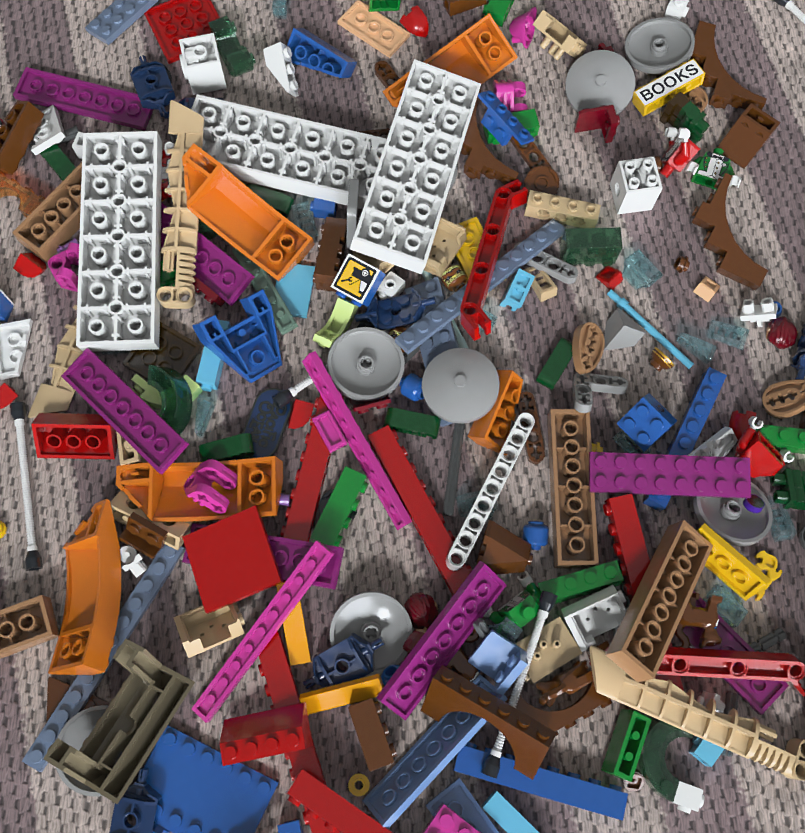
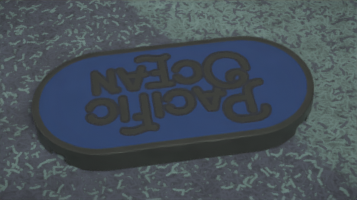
M266 389L255 399L242 434H252L255 454L248 458L273 456L279 448L292 411L291 401L281 409L274 403L272 396L282 391L281 389Z

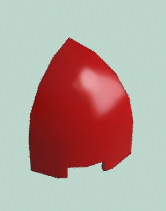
M418 5L414 6L407 16L405 14L402 16L400 23L410 33L419 37H427L429 31L427 17Z
M32 252L20 253L13 267L14 270L27 278L37 277L47 268L46 264Z
M3 383L0 386V409L10 405L19 396L7 383Z
M295 399L292 405L288 428L297 429L309 422L314 404Z
M738 410L732 412L729 428H732L737 437V443L746 428L750 427L748 423L749 418L756 416V412L746 411V414L738 413Z

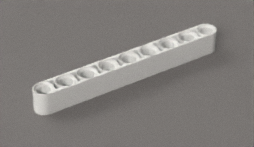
M520 414L514 423L446 557V565L450 570H459L466 562L534 426L535 420L531 414ZM520 421L526 422L528 427L522 426ZM512 437L518 438L520 443L513 442ZM503 454L511 455L512 460L506 459ZM495 470H501L504 476L496 475ZM486 487H493L495 489V493H489ZM482 503L486 505L487 510H480L478 508V504ZM469 521H476L478 528H472L469 525ZM467 538L470 545L463 546L460 539ZM451 556H458L461 559V563L454 564L451 561Z

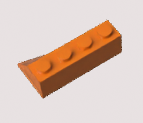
M497 370L499 394L496 403L485 416L473 422L467 436L476 444L500 453L510 433L511 422L515 421L516 414L514 408L515 404L519 403L523 379L513 370Z

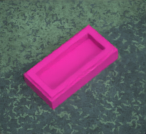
M330 410L312 418L330 453L347 445V441Z

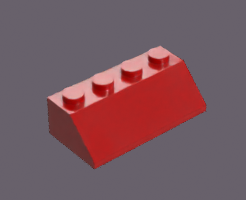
M39 413L31 423L37 458L115 459L117 433L100 414Z
M306 702L225 719L219 743L222 765L226 766L312 747L313 743Z

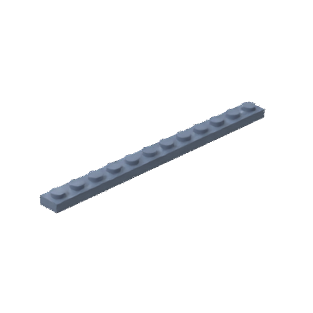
M553 218L497 260L488 292L564 235L566 228ZM467 284L397 336L395 343L409 354L459 316Z
M164 544L119 612L114 636L115 642L110 651L109 665L105 673L78 675L22 762L38 772H43L48 764L43 758L47 754L49 747L58 738L64 725L74 715L83 710L114 662L113 656L117 648L125 639L130 637L184 553V547L181 546L179 550H176Z

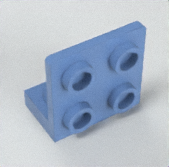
M491 630L469 657L468 663L493 678L496 692L503 696L528 665L525 650L496 631Z

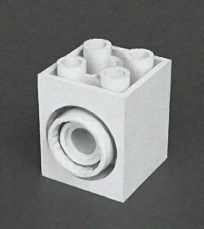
M214 33L179 39L182 52L179 55L184 77L186 80H189L193 95L226 89L227 86Z
M654 157L618 162L610 181L617 214L652 210L662 190Z

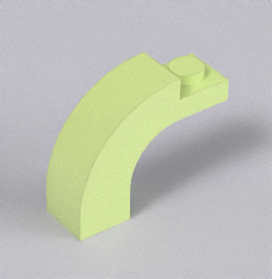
M340 296L337 298L328 322L321 330L315 333L313 341L317 342L319 346L331 348L335 340L347 332L358 306L351 303L352 299L348 296L345 299Z
M138 374L131 379L135 384L134 388L141 394L140 397L149 406L161 410L182 408L193 402L203 392L201 387L186 374L176 385L168 389L154 388Z

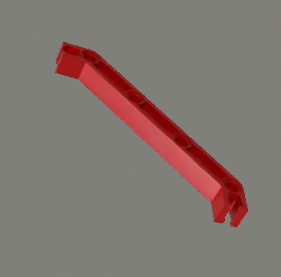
M518 179L499 187L495 191L460 306V323L474 341L481 338L478 325L482 327L486 335L491 333V320L483 311V307L511 210L527 203L528 189L523 187L520 190L521 182Z
M668 647L656 675L789 681L795 690L803 697L805 696V689L799 682L800 679L805 678V665L789 653Z

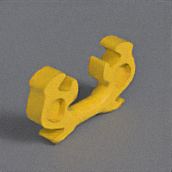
M765 550L758 552L754 556V558L761 559V562L756 563L755 566L761 571L766 570V576L770 578V581L755 593L757 594L755 601L762 599L765 590L782 574V570L776 572L778 566L777 558L767 554Z

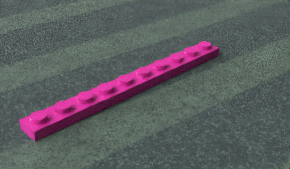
M316 351L309 353L302 361L303 365L397 530L412 522L409 512L404 508L398 493L395 492L390 483L389 477L384 473L380 461L375 457L369 442L363 436L360 426L354 420L351 410L346 406L341 393L334 385L331 375L328 374L323 365L322 359L317 355Z
M316 541L192 707V710L205 723L211 721L334 555L320 541Z

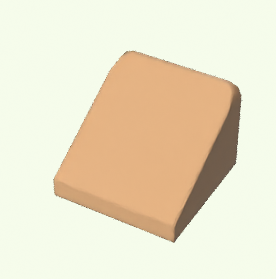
M705 276L693 292L709 302L720 288V285Z

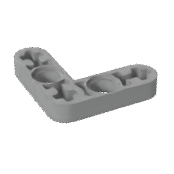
M350 178L347 205V248L351 247L357 228L359 179Z
M591 373L574 374L572 382L574 409L581 413L590 412L593 404L592 391L625 394L628 381L617 376Z

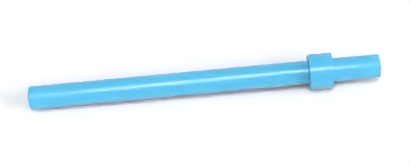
M612 289L607 293L619 309L629 314L688 369L694 365L691 360L636 312L625 298H621Z

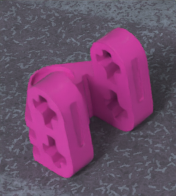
M511 79L507 80V82L505 80H500V82L497 80L493 81V93L511 113L528 110V106L524 103L514 104V97L526 95V85L524 82H513Z
M71 242L67 250L49 259L48 266L61 288L78 292V276L71 270V264L79 266V244Z
M209 459L201 463L186 480L184 491L186 496L192 497L195 502L198 501L199 505H205L212 511L222 514L226 512L229 500L211 487L212 482L215 481L226 489H235L238 475L219 461Z

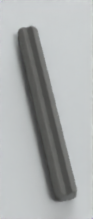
M455 423L443 507V515L452 516L454 513L465 424Z

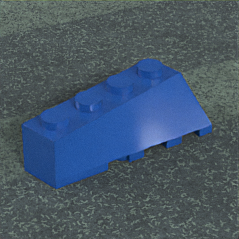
M293 28L287 43L292 52L291 59L293 64L318 70L339 78H350L352 76L357 61L308 30Z

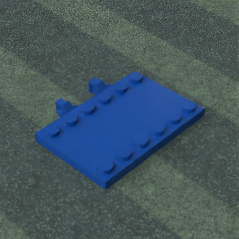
M170 725L166 727L144 766L145 769H149L146 780L147 784L162 796V799L158 800L152 833H255L279 784L278 781L241 762L223 766L220 751Z

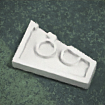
M54 105L42 111L44 113L42 123L37 128L38 133L34 135L33 140L36 143L31 149L35 155L55 143H60L66 137L58 110Z
M31 319L0 324V380L21 375L33 324Z
M725 426L688 456L726 457L738 439L732 428Z

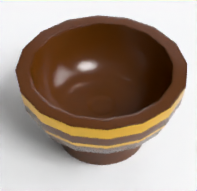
M657 347L652 350V359L649 363L658 372L675 366Z

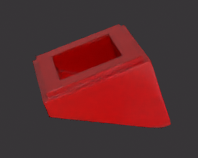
M608 265L596 276L609 290H613L623 281L622 272Z

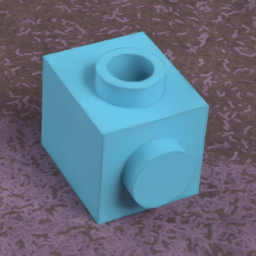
M694 736L692 740L694 744L688 752L703 765L712 767L724 748Z

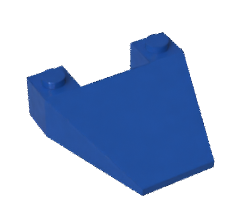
M263 289L240 299L248 317L223 330L216 315L206 317L192 325L200 342L249 383L282 366L272 306Z

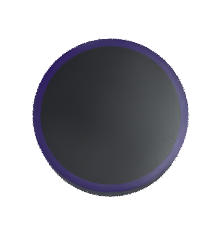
M751 494V498L743 500L744 507L753 513H760L765 506L763 499L755 494Z

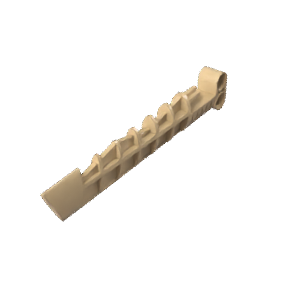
M173 100L170 101L168 133L178 136L174 149L167 150V153L172 155L168 169H166L170 188H165V193L172 195L173 207L163 209L164 213L173 216L170 226L162 229V232L167 234L164 246L161 248V253L164 254L163 271L167 272L174 271L175 256H177L175 287H161L158 289L156 296L164 308L190 309L196 302L194 297L195 286L193 285L195 282L193 276L196 273L193 270L196 269L194 265L196 259L194 256L197 255L199 218L187 208L182 157L193 143L202 149L204 117ZM165 295H171L170 299L162 300ZM185 295L190 296L189 300L187 301L181 300L182 297Z
M74 305L73 309L77 310V305ZM77 318L72 325H65V328L69 330L60 343L57 344L55 364H49V367L54 368L51 385L41 383L28 418L36 417L39 413H61L69 408L75 390L61 375L83 353L76 346Z
M593 645L590 646L592 674L597 693L747 759L751 758L754 762L758 761L761 765L765 764L768 768L772 767L774 771L779 770L781 774L789 779L805 781V739H790L785 751L758 739L761 737L767 741L774 742V739H777L776 730L760 724L757 718L738 717V711L734 708L730 710L728 715L717 713L716 701L714 699H710L707 706L704 707L694 699V691L692 689L685 693L669 679L667 681L651 679L636 682L605 655L606 651Z

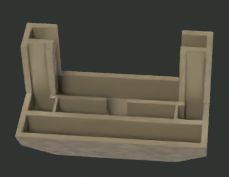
M125 639L117 648L113 658L131 674L123 682L121 689L115 698L111 700L109 707L97 721L89 737L84 740L80 750L78 751L57 738L43 758L116 804L121 800L195 683L189 678L162 665L145 648L128 639Z

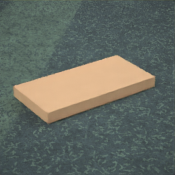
M357 0L337 21L340 26L389 58L410 37L408 31L379 12H369L368 5L360 0Z

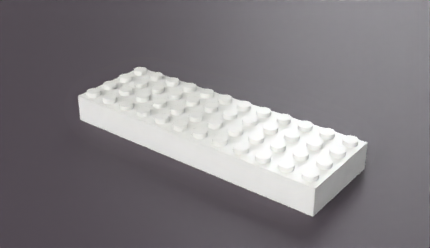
M414 59L350 250L422 274L428 260L481 83Z
M197 94L191 110L204 117L202 150L220 162L237 179L343 205H348L350 178L359 179L358 208H364L387 140L386 138Z
M157 131L83 133L76 346L83 352L86 348L92 351L159 349L160 302L157 299L156 293L160 288L162 140Z

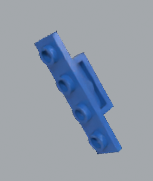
M491 90L478 93L477 97L488 108L481 123L502 146L508 144L512 135L521 145L534 141L529 131L512 115L507 107L496 97L495 93Z

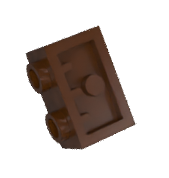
M133 512L129 516L126 529L119 536V540L153 559L163 548L168 531Z

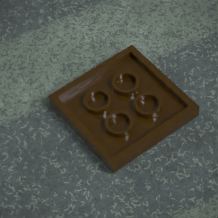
M160 322L159 349L131 350L122 364L158 387L168 389L180 381L202 350V346Z

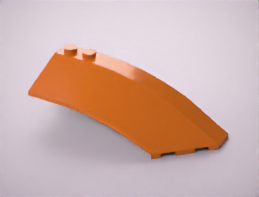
M489 13L423 62L481 83L482 85L518 57ZM410 71L382 91L392 107L398 108Z
M193 143L183 155L182 162L184 166L187 208L219 236L278 282L302 261L315 244L311 236L276 211L237 179L220 162Z
M276 456L219 461L238 475L235 489H226L215 481L212 482L211 487L229 500L228 508L222 514L212 511L205 505H199L198 501L195 502L192 497L186 496L184 491L186 480L203 462L172 463L163 474L158 473L148 462L116 466V486L153 522L217 521L255 505L258 506L261 517L276 516L283 485V461Z
M108 499L94 504L91 508L92 515L87 521L83 520L74 531L75 538L69 543L66 542L62 548L66 550V599L61 630L48 671L49 674L96 675L105 673L109 665V655L115 642L114 636L120 610L121 557L111 503Z

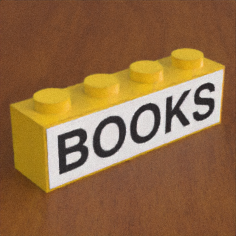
M694 59L683 62L674 70H669L663 76L653 79L647 85L638 87L633 92L632 103L644 117L667 104L679 92L685 94L702 85L705 72Z

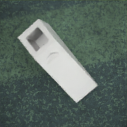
M281 42L263 49L266 66L287 93L294 97L299 96L297 90L298 83L294 75L295 67L291 59V49Z

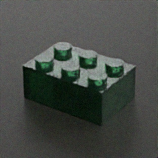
M621 227L565 229L559 245L561 260L572 266L577 264H584L585 266H593L595 264L610 266L615 264L623 248Z

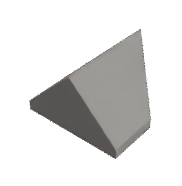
M617 308L606 321L604 350L635 346L646 331L621 309Z

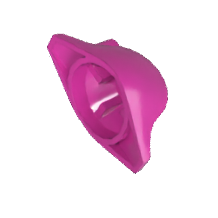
M532 7L526 13L517 16L509 27L512 43H522L525 49H528L533 39L535 26L532 24L537 16L536 7Z

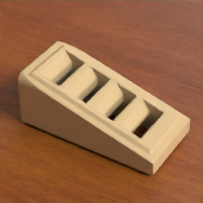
M534 267L524 269L528 273L536 270ZM541 270L539 274L534 275L535 278L531 286L540 302H543L557 295V286L548 274ZM541 276L543 277V279H541V280H538V281L535 280V279H537V278H539V277H541ZM543 283H546V284H547V285H545V286H543V287H540V285L543 284Z

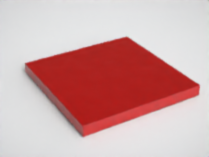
M170 0L151 7L144 13L168 64L180 60L179 55L182 52L179 39L214 33L217 45L231 40L211 0Z
M256 505L182 537L202 604L207 614L283 582L258 506Z

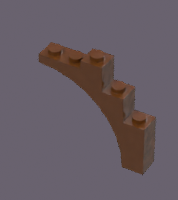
M699 21L694 33V51L688 61L694 59L705 72L702 86L713 88L708 104L718 109H725L727 104L734 108L747 109L752 103L762 110L767 98L754 94L742 87L728 74L721 64L715 49L714 34L716 25Z
M477 97L460 152L463 155H469L464 165V173L471 179H480L482 174H484L488 179H496L506 185L517 180L519 173L496 159L484 144L477 127L476 111L480 103V99Z
M725 173L723 178L719 177L714 185V188H716L715 193H711L707 201H703L700 207L696 205L691 215L694 216L691 223L708 230L703 239L706 241L703 248L720 255L715 264L718 266L716 272L756 291L761 286L768 270L755 263L742 251L729 229L725 202L732 175Z

